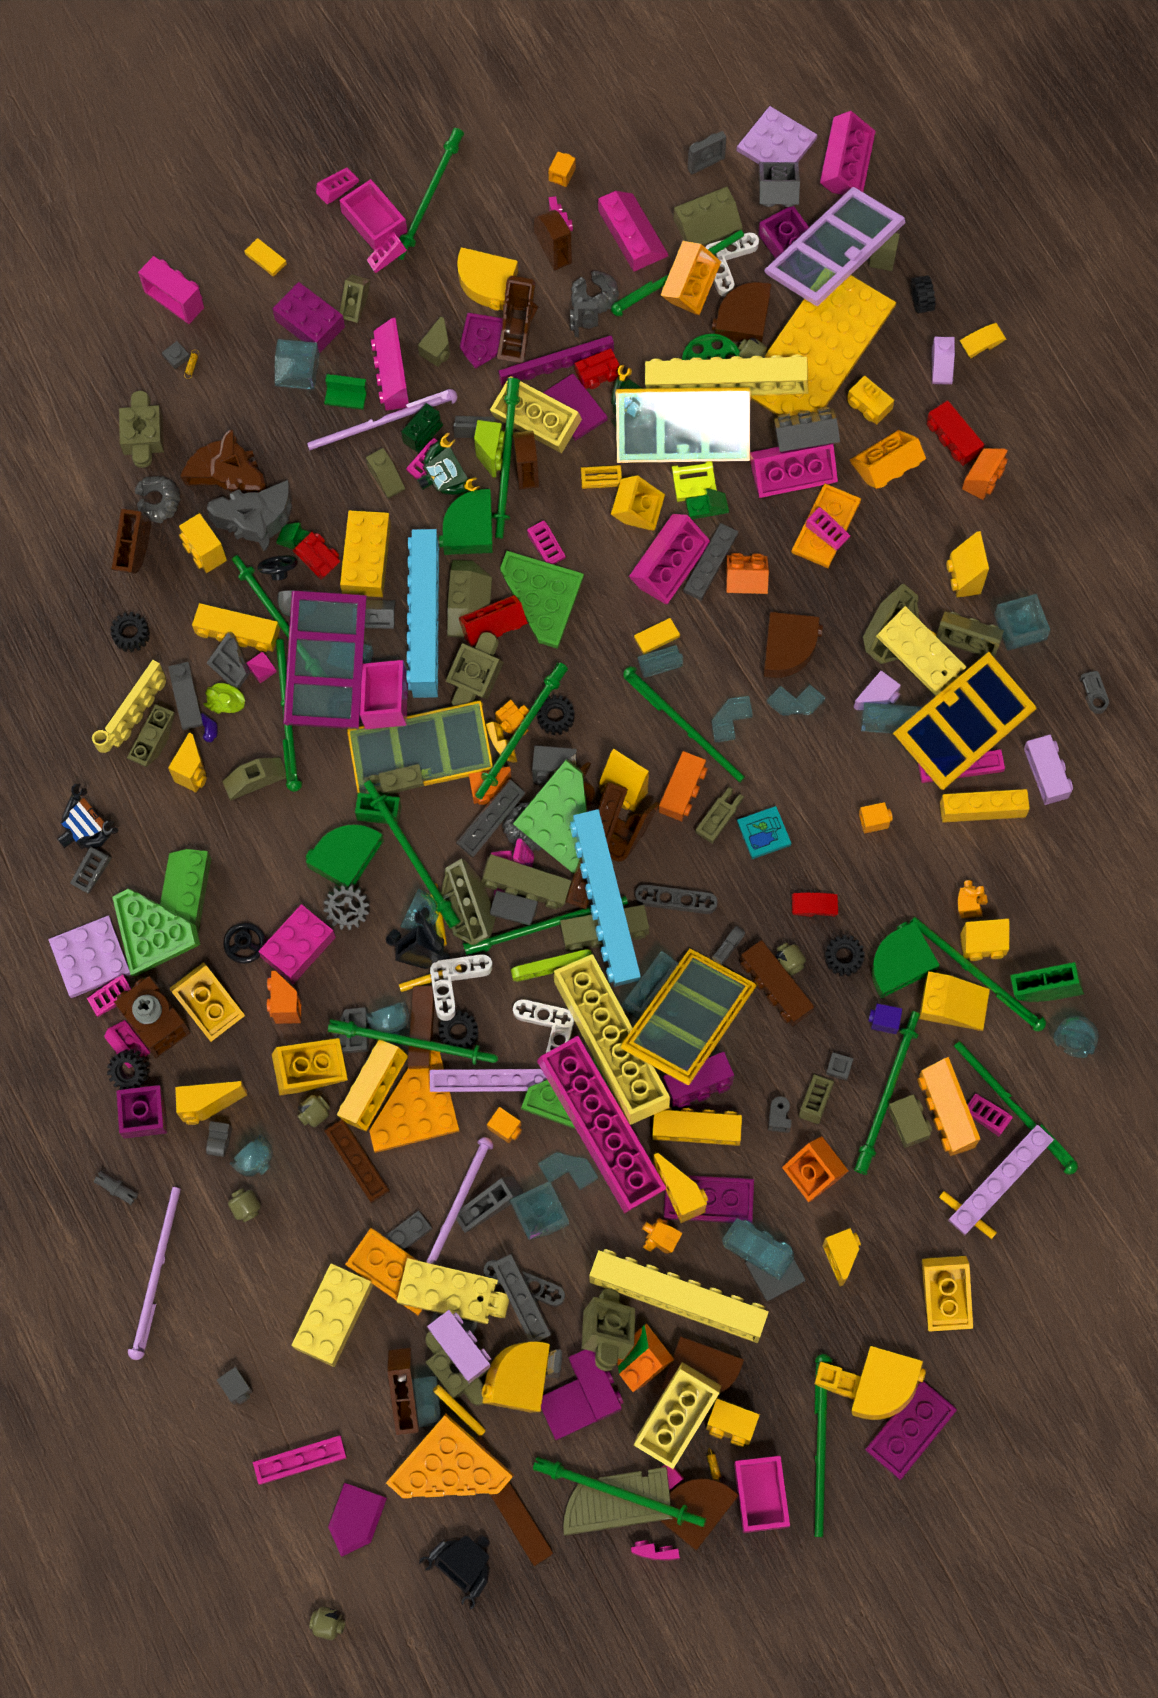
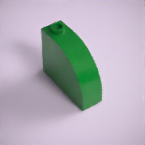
M491 489L474 490L465 493L450 505L443 520V535H439V546L444 549V555L493 553Z
M362 825L338 827L327 833L314 849L309 850L305 858L307 867L340 887L343 883H345L346 888H349L351 884L355 886L383 844V834Z
M915 921L910 924L908 922L900 924L896 931L889 934L881 942L876 951L872 964V979L881 999L926 977L928 971H938L940 964Z
M1075 962L1010 975L1014 996L1020 1001L1042 1002L1084 995L1080 972Z

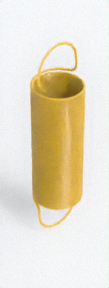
M191 352L185 370L186 374H193L199 355L192 354Z
M709 1454L707 1460L713 1480L718 1479L719 1481L721 1473L715 1454Z

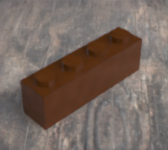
M762 940L741 954L740 965L747 974L750 972L754 977L753 982L756 984V987L759 990L763 989L765 991L768 1002L780 1010L779 1015L786 1024L790 1023L793 1027L813 1013L814 1005Z

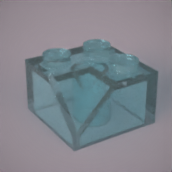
M278 339L275 354V386L314 390L320 356L318 344L315 342Z
M1037 594L997 605L994 615L999 628L1004 630L1002 637L1008 651L1047 640L1050 628Z
M550 1181L510 1199L512 1209L528 1240L550 1235L569 1226L567 1215Z

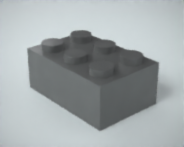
M759 162V203L766 207H772L775 204H783L785 207H793L795 204L799 205L800 177L798 162Z
M823 407L818 409L817 412L811 413L808 410L800 411L798 415L793 416L782 414L774 419L780 452L840 442L837 417L834 409H830V407Z

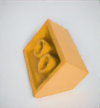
M683 241L661 296L677 307L695 315H700L721 261L702 244Z
M897 430L851 458L850 462L867 485L877 489L886 486L887 482L892 479L901 477L910 468L919 466L920 462L926 459L919 438Z

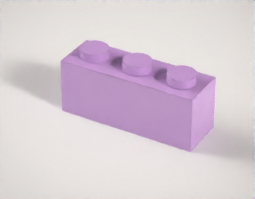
M1051 735L1027 741L1024 751L1044 805L1068 799L1073 790V785L1070 778L1067 779L1064 761L1060 760L1058 756L1059 748L1057 742L1052 740Z
M448 1310L427 1327L467 1382L471 1383L491 1367L488 1362L491 1358L484 1348L479 1350L474 1344L477 1342V1339L470 1330L465 1332L461 1325L464 1322L456 1312L452 1314Z

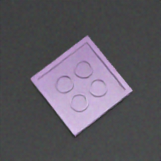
M769 106L739 143L737 151L757 164L759 162H799L816 141L817 134Z
M109 916L48 939L70 998L106 985L122 974L124 977L130 975L128 964Z

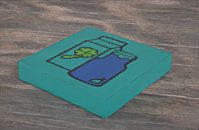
M776 806L737 820L751 859L789 847L792 844Z

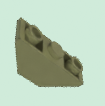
M155 704L127 759L145 767L157 759L169 739L175 713Z
M258 758L239 766L222 782L231 801L285 779L286 770L281 758Z

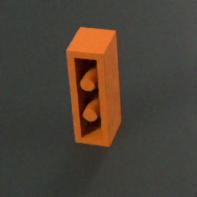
M684 751L682 752L659 805V813L681 822L684 816H689L692 809V804H690L692 797H697L700 790L698 783L700 779H705L708 771L705 759Z

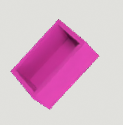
M371 179L339 200L342 214L374 251L391 232L394 231L398 237L407 232L406 219Z
M153 256L138 272L144 292L186 323L190 324L204 309L199 286L192 280L188 281L180 271H174L163 259L159 260Z
M404 661L362 664L360 717L365 729L406 726L408 683L407 669Z
M301 904L259 950V954L265 962L294 984L336 937L334 931Z
M781 1456L735 1461L734 1468L743 1533L789 1528L790 1522Z

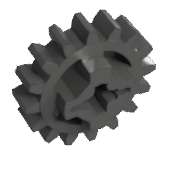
M343 883L341 889L334 886V893L328 892L327 896L330 899L324 900V904L328 906L324 907L323 911L329 912L326 919H333V926L339 923L341 930L344 925H347L348 929L351 930L352 924L358 928L360 921H366L365 915H368L370 910L365 907L370 905V901H365L367 893L360 894L361 887L355 890L354 884L346 888L345 883ZM341 894H346V895H345L344 897H342V898H337V899H335L337 896H339V895H341ZM354 896L359 900L360 903H357L355 901ZM345 903L349 904V910H345ZM352 915H356L355 918H353V919H348V917H350V916H352Z

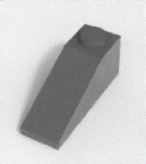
M189 662L168 666L182 729L186 730L203 726L194 677Z
M514 1176L501 1178L462 1207L456 1220L464 1233H467L509 1207L525 1194Z

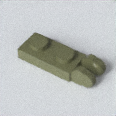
M419 764L379 773V775H371L363 779V783L369 780L373 784L380 783L381 787H375L380 795H389L424 786L421 766Z
M730 787L721 798H718L695 830L696 834L712 844L744 799V796L739 794L732 805L727 803L726 801L733 793V789Z

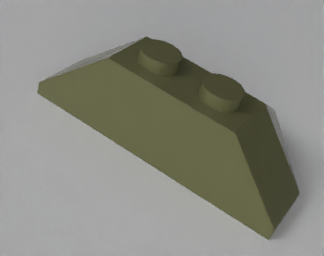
M453 560L448 596V637H464L459 617L490 605L492 577L474 561Z
M901 584L880 604L863 636L866 653L880 664L899 659L876 635L904 606L919 619L918 595L905 584Z
M460 859L445 868L444 874L446 875L441 895L444 900L451 901L453 904L451 907L459 920H461L458 925L451 928L453 935L468 942L470 945H476L491 936L496 917L490 915L492 906L485 885L480 882V876L464 859Z

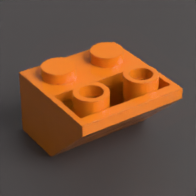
M983 449L964 480L962 489L984 500L987 494L991 495L996 486L997 479H1000L1005 471L1004 467L1008 462L1006 458L1008 450Z
M741 553L727 555V593L768 594L769 568L767 556L758 553L752 554V556H743Z
M271 971V978L267 979V989L270 991L271 999H267V1012L270 1013V1017H273L276 1024L301 1023L302 1002L297 991L276 971Z

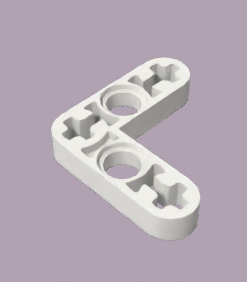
M745 233L744 237L731 244L737 247L736 251L730 252L725 248L716 253V257L721 261L720 266L725 270L723 273H717L713 281L719 295L726 297L734 289V280L726 260L753 253L758 249L759 238L754 233ZM721 241L708 244L705 248L710 249ZM724 278H725L724 281H725L726 286H729L728 289H725V287H722V283H723L722 279H724Z
M474 955L439 960L431 965L430 973L435 1008L439 1019L448 1021L455 1016L456 1010L451 981L489 975L492 971V961L489 956ZM481 962H484L485 964L484 969H481L480 967ZM471 963H473L474 971H471ZM460 964L466 965L467 970L459 973L455 970L456 966ZM439 968H442L443 980H439L437 972ZM445 986L449 991L445 995H440L437 993V989ZM447 1001L448 1013L443 1011V1002Z
M518 1000L514 1004L513 1014L516 1019L552 1028L546 1053L551 1051V1048L555 1049L560 1046L553 1042L556 1035H563L566 1039L565 1043L570 1040L574 1019L569 1010L528 1000ZM524 1005L526 1010L532 1011V1007H535L534 1018H531V1013L524 1012L523 1015H520L517 1008L520 1009ZM540 1010H547L550 1013L547 1020H540L537 1014ZM553 1012H557L556 1017L563 1018L564 1015H567L570 1022L566 1021L565 1024H561V1020L555 1018V1023H553Z

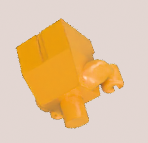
M510 700L495 712L496 721L500 724L503 731L514 735L529 709L525 705L518 709L514 702Z
M965 881L964 887L960 888L958 896V910L961 919L983 916L980 904L986 905L988 903L984 886H978L975 889L972 881Z
M660 1218L653 1225L645 1222L642 1230L646 1231L648 1235L643 1248L651 1251L657 1247L666 1254L672 1253L682 1233L668 1226L667 1221Z

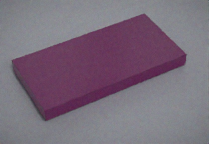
M687 1176L698 1185L699 1190L704 1189L708 1198L705 1213L687 1221L753 1223L754 1179ZM665 1190L664 1219L679 1220Z
M924 1381L920 1382L910 1403L901 1412L891 1417L865 1451L901 1480L955 1414L957 1409Z

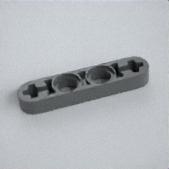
M641 885L635 892L637 903L648 907L711 914L717 908L716 896L706 892L652 885ZM643 891H647L648 895L654 896V892H657L656 902L653 901L654 897L648 896L646 900H643L642 896L639 894H643ZM663 893H668L671 895L672 900L668 903H663L660 900V896ZM690 896L693 903L685 906L681 903V898ZM696 897H700L699 902H706V899H710V902L714 905L706 908L704 903H699L698 907H695Z
M497 1260L488 1261L484 1266L485 1277L497 1279V1284L502 1286L497 1274L495 1273L493 1276H490V1271L488 1270L489 1267L493 1268L492 1263ZM522 1271L528 1285L531 1282H538L541 1285V1290L533 1294L537 1301L552 1307H558L563 1304L565 1293L560 1286ZM545 1286L549 1287L547 1291L550 1293H554L555 1290L559 1291L561 1299H556L555 1302H552L551 1296L545 1294V1298H542Z

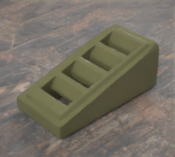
M815 1074L813 1075L800 1109L799 1118L815 1124L820 1123L834 1081ZM815 1084H817L819 1086L827 1088V1090H823L814 1086ZM812 1092L824 1096V1098L813 1095ZM809 1101L818 1103V1104H820L821 1106H817V1105H815V1104L809 1103Z

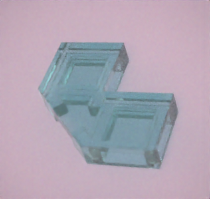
M811 685L797 698L780 686L767 699V703L782 716L791 714L809 715L825 701L826 697Z
M749 696L728 699L711 721L714 742L735 740L733 720L752 718L753 714Z
M556 1152L538 1163L549 1183L569 1172L575 1184L581 1190L598 1179L597 1174L585 1158H577Z

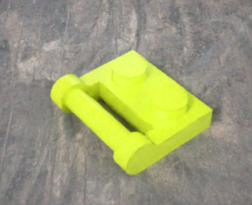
M712 461L684 467L672 466L677 502L686 501V498L703 496L706 494L707 488L717 491ZM707 472V476L680 479L679 476Z

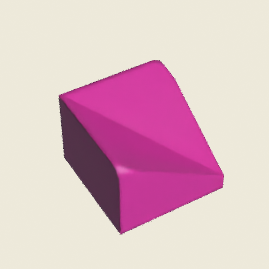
M261 652L246 663L248 669L260 684L277 672L264 652Z

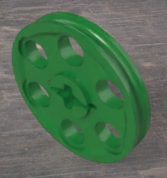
M705 334L693 339L686 346L682 360H690L691 358L711 360L713 357L725 359L727 355L739 356L740 352L734 342L727 337L719 334ZM719 341L723 344V347L717 350L712 347V344ZM695 346H701L704 350L702 353L696 354L692 349Z

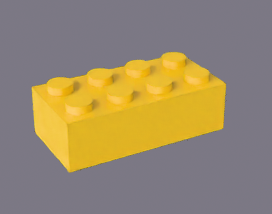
M348 511L340 582L342 594L383 597L391 528L389 513Z

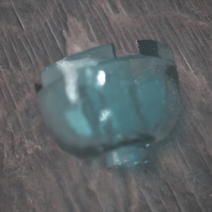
M418 888L400 927L408 931H412L418 925L423 927L422 924L414 921V915L424 907L430 912V916L427 918L428 923L434 926L439 914L435 913L437 904L434 898Z
M404 1001L380 1008L375 1012H368L366 1017L372 1030L401 1035L400 1030L408 1025L410 1014L407 1002Z
M1073 1015L1060 1022L1054 1032L1053 1039L1058 1047L1061 1045L1066 1048L1064 1050L1066 1054L1077 1058H1086L1088 1054L1092 1055L1098 1044L1099 1033L1097 1027L1088 1018Z
M262 1134L258 1135L254 1142L251 1141L233 1158L234 1161L229 1163L239 1174L252 1177L259 1173L262 1176L271 1167L268 1163L272 1159L273 1150L268 1140Z

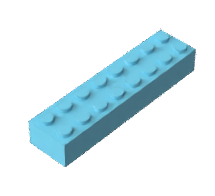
M437 529L412 530V537H408L410 556H408L409 594H407L409 613H407V624L409 625V632H407L409 651H407L408 690H412L413 698L438 697L439 543Z
M599 809L573 815V821L570 822L572 837L577 838L575 850L577 858H582L583 863L580 864L582 878H587L588 884H586L585 890L588 900L592 899L593 902L590 910L593 920L598 922V926H596L598 941H603L604 947H601L603 962L608 961L609 968L606 970L608 982H613L614 987L639 981L641 976Z

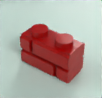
M611 348L574 363L575 373L585 389H595L600 383L607 380L612 382L620 376L618 374L620 364Z
M311 532L292 551L322 580L340 562L338 559L339 554L333 548L329 549L324 544L325 540L320 534Z

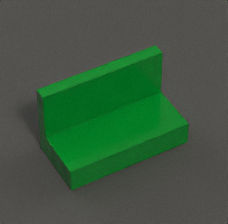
M327 374L325 381L327 386L325 405L364 410L368 390L366 379Z

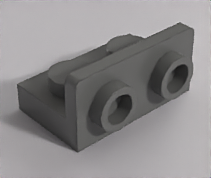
M598 301L574 302V310H570L571 331H575V337H579V327L590 329L598 326Z

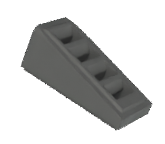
M90 846L70 884L89 894L112 857ZM94 856H97L98 858L102 859L101 862L99 863L96 860H94ZM91 863L97 866V869L94 870L88 865ZM86 870L92 873V878L85 875L84 871ZM80 877L89 882L88 885L80 882Z
M561 1350L549 1352L545 1377H560Z

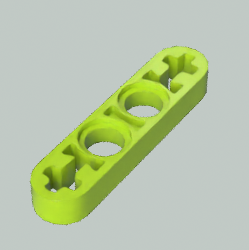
M582 950L516 966L511 969L513 981H524L552 974L561 967L592 955V951Z

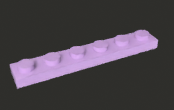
M542 1069L430 1070V1092L527 1091L529 1087L547 1080Z
M1036 1125L948 1221L965 1236L1054 1139L1039 1125Z

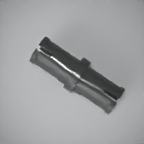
M102 1170L98 1173L99 1177L96 1176L95 1184L100 1185L110 1192V1195L119 1197L129 1205L134 1203L133 1200H136L139 1193L129 1189L122 1184V1181L113 1179Z

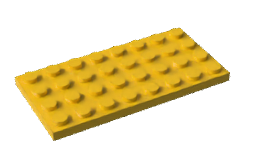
M825 268L811 290L817 292L835 273ZM852 275L818 306L804 299L766 353L765 358H771L774 355L783 357L802 355L807 357L808 394L750 395V399L777 416L782 414L798 415V412L806 410L810 411V413L817 412L818 409L826 407L896 306V302Z

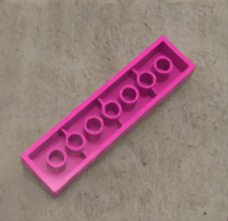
M579 1036L540 1056L537 1060L540 1068L624 1214L667 1189Z

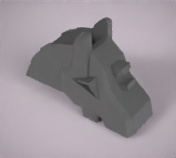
M288 480L259 493L248 492L243 494L240 490H236L230 493V500L222 496L208 502L207 511L210 520L217 528L228 530L229 533L235 532L234 535L237 540L243 537L246 540L259 542L263 551L269 547L270 538L281 531V528L287 524L292 510V494Z

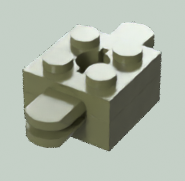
M136 391L131 395V407L119 408L120 446L124 455H132V460L137 467L145 468L152 462V453L164 452L163 415L159 405L151 406L150 398L146 392Z
M488 632L482 633L475 648L463 643L461 644L446 679V682L457 686L452 698L453 706L473 702L476 695L488 700L504 664L502 660L493 657L499 644V640L493 634Z
M609 1288L604 1289L598 1298L593 1297L583 1311L582 1349L596 1352V1366L603 1371L612 1370L617 1364L618 1358L624 1360L634 1347L635 1308L620 1304V1295L617 1291Z
M429 1331L426 1336V1344L434 1354V1356L426 1361L429 1369L455 1400L465 1394L472 1404L476 1406L484 1405L482 1403L484 1382L481 1379L487 1375L488 1370L471 1383H468Z

